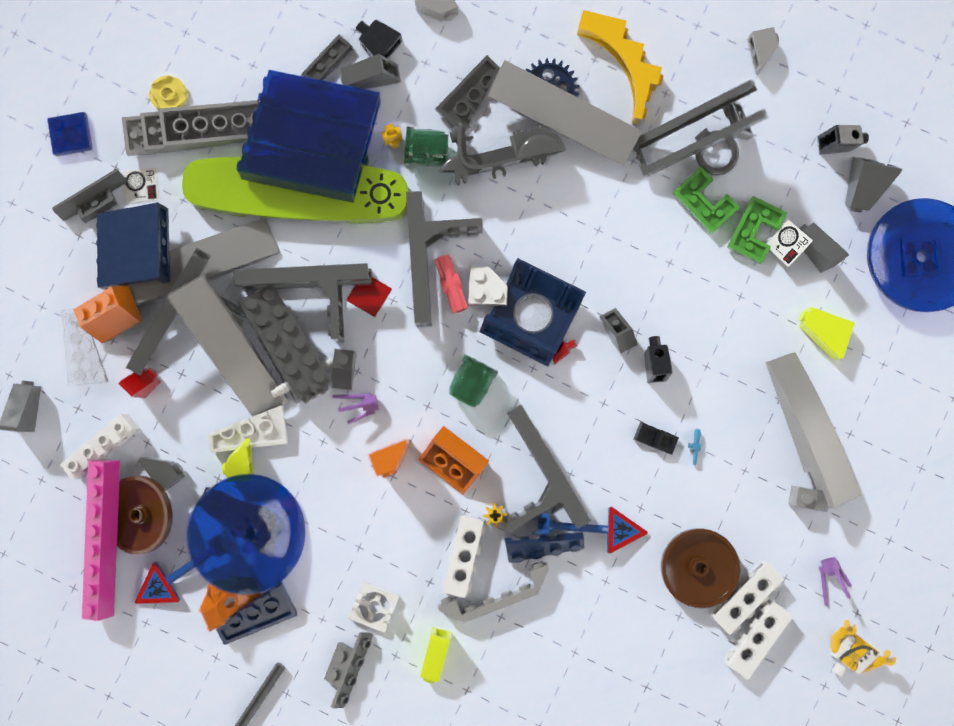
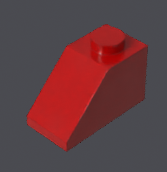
M144 368L141 375L133 372L118 384L131 397L146 398L161 381L157 378L158 374L154 370Z

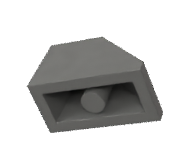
M616 308L599 316L612 343L620 353L638 345L633 328Z
M343 349L334 350L332 366L333 388L352 390L357 352Z
M149 457L138 460L150 478L157 481L165 491L185 478L182 466L174 461Z

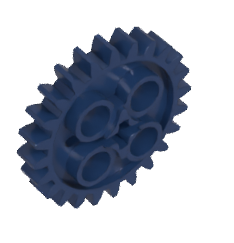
M546 58L543 64L539 59L538 66L532 63V70L525 69L527 72L553 84L557 77H560L555 86L565 85L567 88L566 92L576 97L579 96V93L575 90L579 89L580 85L574 84L578 81V77L572 78L575 71L568 72L569 64L562 67V60L559 64H556L555 58L552 63H549L548 58ZM546 72L551 73L553 78L546 80L543 74Z

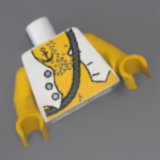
M844 620V626H841L831 635L830 654L838 660L832 671L841 678L848 669L859 675L885 664L893 666L896 663L895 656L888 658L891 656L890 650H885L882 657L877 649L857 635L856 624L850 626L849 620Z

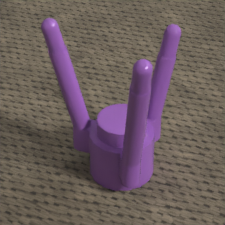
M371 393L332 395L333 398L363 399L360 404L338 409L339 412L363 407V411H367L348 420V424L375 414V410H379L376 395L371 396Z
M836 557L820 561L822 566L818 568L821 574L824 605L828 606L825 573L828 576L836 575L843 592L850 599V594L844 581L848 587H852V584Z

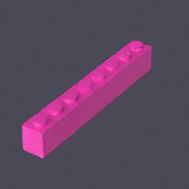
M101 459L88 461L82 619L100 621L114 616L120 460Z

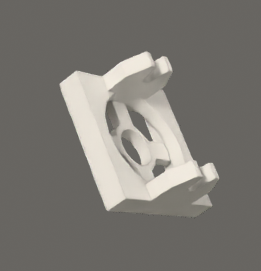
M364 581L355 599L349 619L385 633L400 595ZM376 592L374 599L370 601L363 599L368 593ZM382 595L387 599L389 609L382 606L380 601ZM372 601H377L380 604V609L377 612H372L369 609V604ZM360 605L367 607L369 613L366 619L360 612ZM378 613L386 615L382 620L372 622L374 615Z

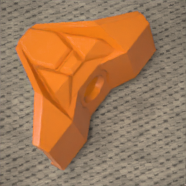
M233 576L209 583L199 608V612L207 626L206 629L209 632L226 624L225 621L228 617L261 595L254 577ZM234 597V602L225 606L226 599Z

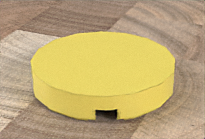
M164 75L153 81L149 91V98L157 110L159 108L183 107L187 102L188 92L180 79L171 75Z

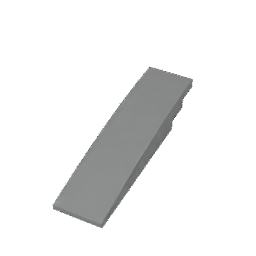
M504 60L488 93L489 97L623 166L642 133V130Z
M275 99L159 108V111L140 113V116L122 117L127 156L206 148L280 136Z
M266 218L169 251L170 282L162 283L158 280L124 286L130 287L136 305L139 306L151 300L156 301L169 295L196 248L211 255L200 275H204L208 282L280 252Z
M204 275L167 296L251 416L289 403L285 394L276 398L273 397L271 391L279 386L227 305L225 306L216 290H213Z
M793 352L765 362L804 473L810 472L816 490H823L829 509L839 507L862 496L835 428L797 354Z

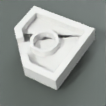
M470 266L468 304L507 306L508 287L490 267Z

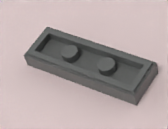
M338 34L303 71L301 76L316 89L351 52L353 46Z

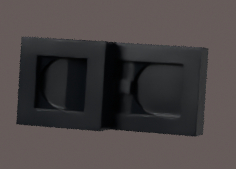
M644 422L639 423L633 440L670 455L673 454L679 437Z

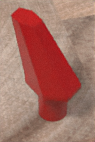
M575 339L568 343L564 340L553 357L554 364L570 354L571 349L578 346Z

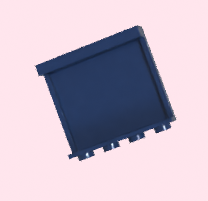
M156 202L97 214L96 281L98 288L106 290L111 286H124L158 280L162 283L170 282L169 208Z

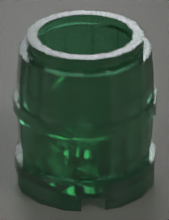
M406 127L404 165L415 164L424 167H442L443 163L447 161L448 134L429 128L414 129V127Z
M465 354L461 360L462 364L453 376L448 394L475 408L476 405H480L488 393V389L493 378H496L498 371Z

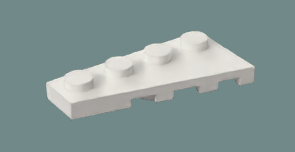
M283 405L208 433L210 453L235 450L246 438H250L251 448L287 444L288 435Z

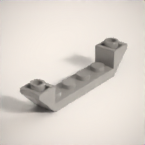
M540 561L531 565L532 568L529 569L534 583L532 585L530 583L519 586L517 591H505L500 594L501 597L496 599L493 597L487 598L482 601L483 604L478 606L471 604L464 608L465 611H461L457 597L452 599L449 596L440 600L441 603L438 604V610L465 623L535 596L539 593L549 570L548 564Z

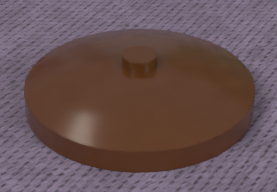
M126 477L119 481L117 547L133 555H141L158 549L167 539L172 527L173 511L168 494L157 481L150 477Z
M705 528L685 530L676 535L667 544L662 554L661 576L666 588L677 600L690 607L709 608L725 601L738 584L740 577L738 554L733 545L724 536L715 531Z

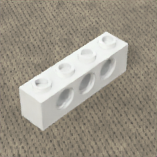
M120 414L59 465L71 479H81L87 474L88 461L105 459L138 432L140 427L129 414Z
M461 514L443 593L466 598V594L471 593L473 582H470L471 574L475 575L478 563L474 561L476 555L480 556L482 548L479 540L480 536L485 535L487 525L483 524L484 519ZM472 532L476 538L474 541L468 542L464 538L465 534ZM463 551L471 554V558L468 561H463L460 558V554ZM457 571H464L466 578L463 580L457 579L455 576Z
M761 560L736 586L733 593L725 601L718 604L708 615L729 635L736 633L741 628V623L745 619H750L755 613L754 610L759 605L765 604L769 599L768 596L773 591L775 592L780 589L785 579L768 562ZM764 580V587L758 589L759 581ZM747 594H751V600L745 603L744 597ZM733 608H737V609H738L737 615L734 616V617H731V615H730L731 610H732Z
M768 599L765 604L759 607L760 611L757 616L750 619L746 631L738 636L734 648L729 649L725 655L726 659L724 662L747 680H749L794 617L771 599ZM771 617V624L765 626V620ZM760 633L759 641L754 642L753 637ZM748 649L749 655L742 658V652Z

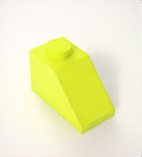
M246 438L229 455L226 463H223L222 472L223 475H226V482H250L254 474L250 438Z

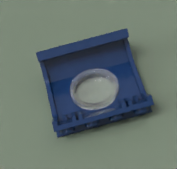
M517 258L506 283L508 287L507 306H494L490 315L487 314L484 318L479 332L548 367L578 312L586 291Z

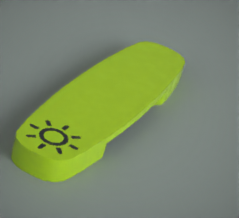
M217 157L197 159L189 163L185 168L182 180V190L185 198L199 209L240 217L250 215L290 220L344 221L349 224L390 222L402 218L407 211L406 192H409L405 179L397 172L351 163L285 157Z

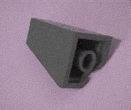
M853 156L845 204L854 212L870 211L900 175L902 168L891 164L886 166L884 163Z

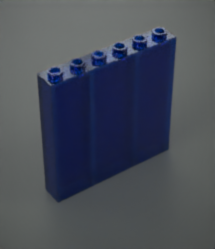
M269 70L267 76L263 79L262 93L258 95L257 109L253 111L252 126H249L247 130V142L242 146V158L237 162V172L241 179L354 203L381 105L380 92Z

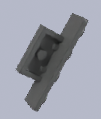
M115 169L52 207V210L63 221L78 213L80 219L86 224L96 218L98 213H104L118 204L113 191L126 184L128 180L118 169Z
M360 632L354 648L343 642H338L324 680L338 688L330 706L331 708H345L349 702L350 693L356 684L359 670L364 664L365 655L371 646L372 633Z

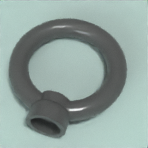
M705 128L695 137V140L699 141L717 131L709 132ZM734 138L725 140L731 149V159L727 165L721 168H714L708 165L703 158L702 150L695 154L699 167H702L711 175H724L730 172L737 164L739 158V148Z

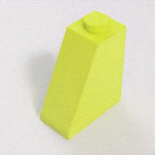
M813 307L807 308L805 311L803 310L799 317V321H801L799 327L832 359H843L855 322Z
M436 627L432 628L420 678H423L425 682H439L450 644L451 631Z

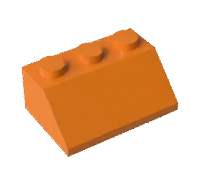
M111 286L73 309L80 328L100 343H105L142 322L129 286Z
M445 426L439 430L418 459L419 462L462 495L469 489L489 462L487 458Z
M405 439L368 454L376 477L382 475L384 479L397 473L396 469L401 467L411 444L410 439Z

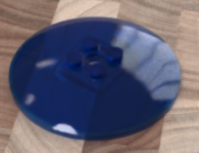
M930 198L908 200L888 210L872 229L867 244L869 272L877 288L894 304L907 310L926 313L937 312L954 306L953 205ZM918 252L924 254L925 259L923 262L917 259Z
M256 474L228 477L210 487L195 504L187 525L186 541L188 553L198 573L219 590L240 595L266 591L283 581L292 572L300 559L305 543L303 513L297 500L289 490L271 478ZM248 528H252L255 532L254 537L250 540L245 536Z

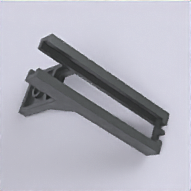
M748 80L641 135L633 151L637 153L636 159L640 161L641 165L639 166L643 176L649 177L721 141L733 138L745 140L753 138L754 135L750 127L768 119V114L764 108L746 117L738 100L758 91L755 82ZM720 109L724 111L731 125L647 166L641 149Z
M422 191L406 192L414 324L417 328L432 327L427 248L444 236L459 238L460 235L467 234L468 237H477L482 233L483 223L482 218L425 222Z
M196 248L169 294L199 278L211 255ZM219 295L241 326L245 320V315L240 306ZM168 297L126 366L127 369L138 375H141L178 313Z
M368 263L234 270L235 286H242L243 291L260 290L268 285H274L275 289L321 287L330 300V305H327V316L330 317L331 325L327 327L328 336H331V339L336 343L344 342L342 286L372 285V269L368 268Z
M522 404L508 412L507 415L548 481L537 503L534 504L532 501L523 507L524 511L519 514L514 512L506 517L507 521H505L509 532H512L558 503H561L577 529L589 523L591 519Z

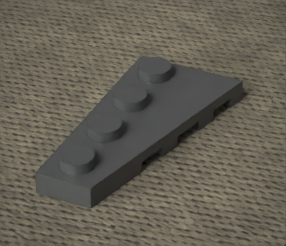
M486 55L435 110L452 127L458 126V123H462V128L469 125L500 67Z

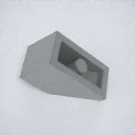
M414 0L417 12L440 22L444 20L450 21L458 15V6L455 0Z
M774 27L752 31L747 38L755 74H759L779 45V35L775 32Z
M791 485L789 505L827 512L828 504L823 491Z

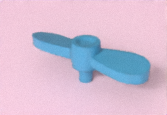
M695 429L694 443L688 444V448L693 450V465L697 464L698 451L701 450V444L699 443L700 429Z

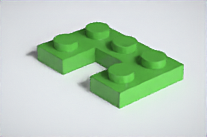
M700 167L672 194L712 234L740 207L728 194L713 206L701 192L714 179Z
M752 196L727 248L762 264L771 246L754 238L761 223L778 231L787 212Z

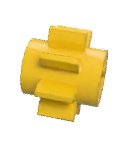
M393 123L384 126L386 131L381 132L385 146L391 145L392 149L399 147V141L403 140L399 126L394 128Z
M493 503L491 509L486 506L488 514H484L483 517H488L487 525L492 522L495 528H497V523H505L502 517L507 516V513H502L503 505L497 508L496 504ZM493 510H497V513L501 514L497 517V520L490 517V514H493Z

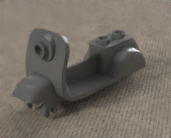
M458 123V126L452 127L453 131L449 132L452 143L457 145V156H453L443 163L439 172L455 173V183L459 186L460 178L466 184L468 175L492 171V177L496 179L495 172L500 170L503 177H505L506 170L504 167L532 161L534 166L537 167L540 163L543 165L547 157L559 154L567 149L555 132L547 127L543 128L542 125L531 127V131L524 132V129L512 132L513 135L509 137L511 146L468 155L466 152V141H471L474 137L466 136L465 131L470 130L471 126L467 125L462 128V123Z

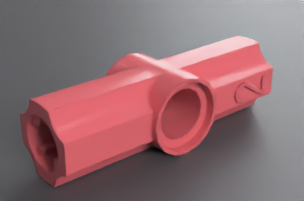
M443 255L434 259L441 278L439 279L444 294L447 295L453 314L468 309L462 291L463 287L458 273L455 272L450 255Z

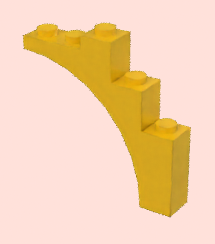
M583 10L577 35L602 46L623 68L633 95L631 123L639 125L641 120L646 118L648 110L645 108L646 101H650L652 91L655 92L657 86L662 84L664 77L661 74L662 67L644 63L646 51H643L644 43L626 39L629 29L625 28L627 20Z

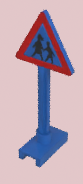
M612 506L608 508L607 526L586 524L577 529L574 523L555 522V520H550V514L544 513L532 519L538 520V530L532 531L534 536L547 535L549 531L554 532L555 530L607 534L608 554L648 533Z
M227 530L208 540L209 549L169 576L164 574L157 562H153L135 603L179 602L180 597L174 590L172 583L211 556L219 558L238 547L237 543L232 545L226 537L230 534V531Z

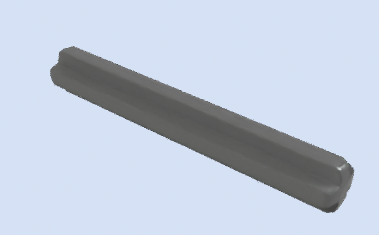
M279 662L275 664L234 726H247L285 670L284 665Z

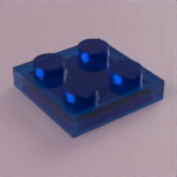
M79 112L47 118L52 154L54 156L93 150L87 113Z

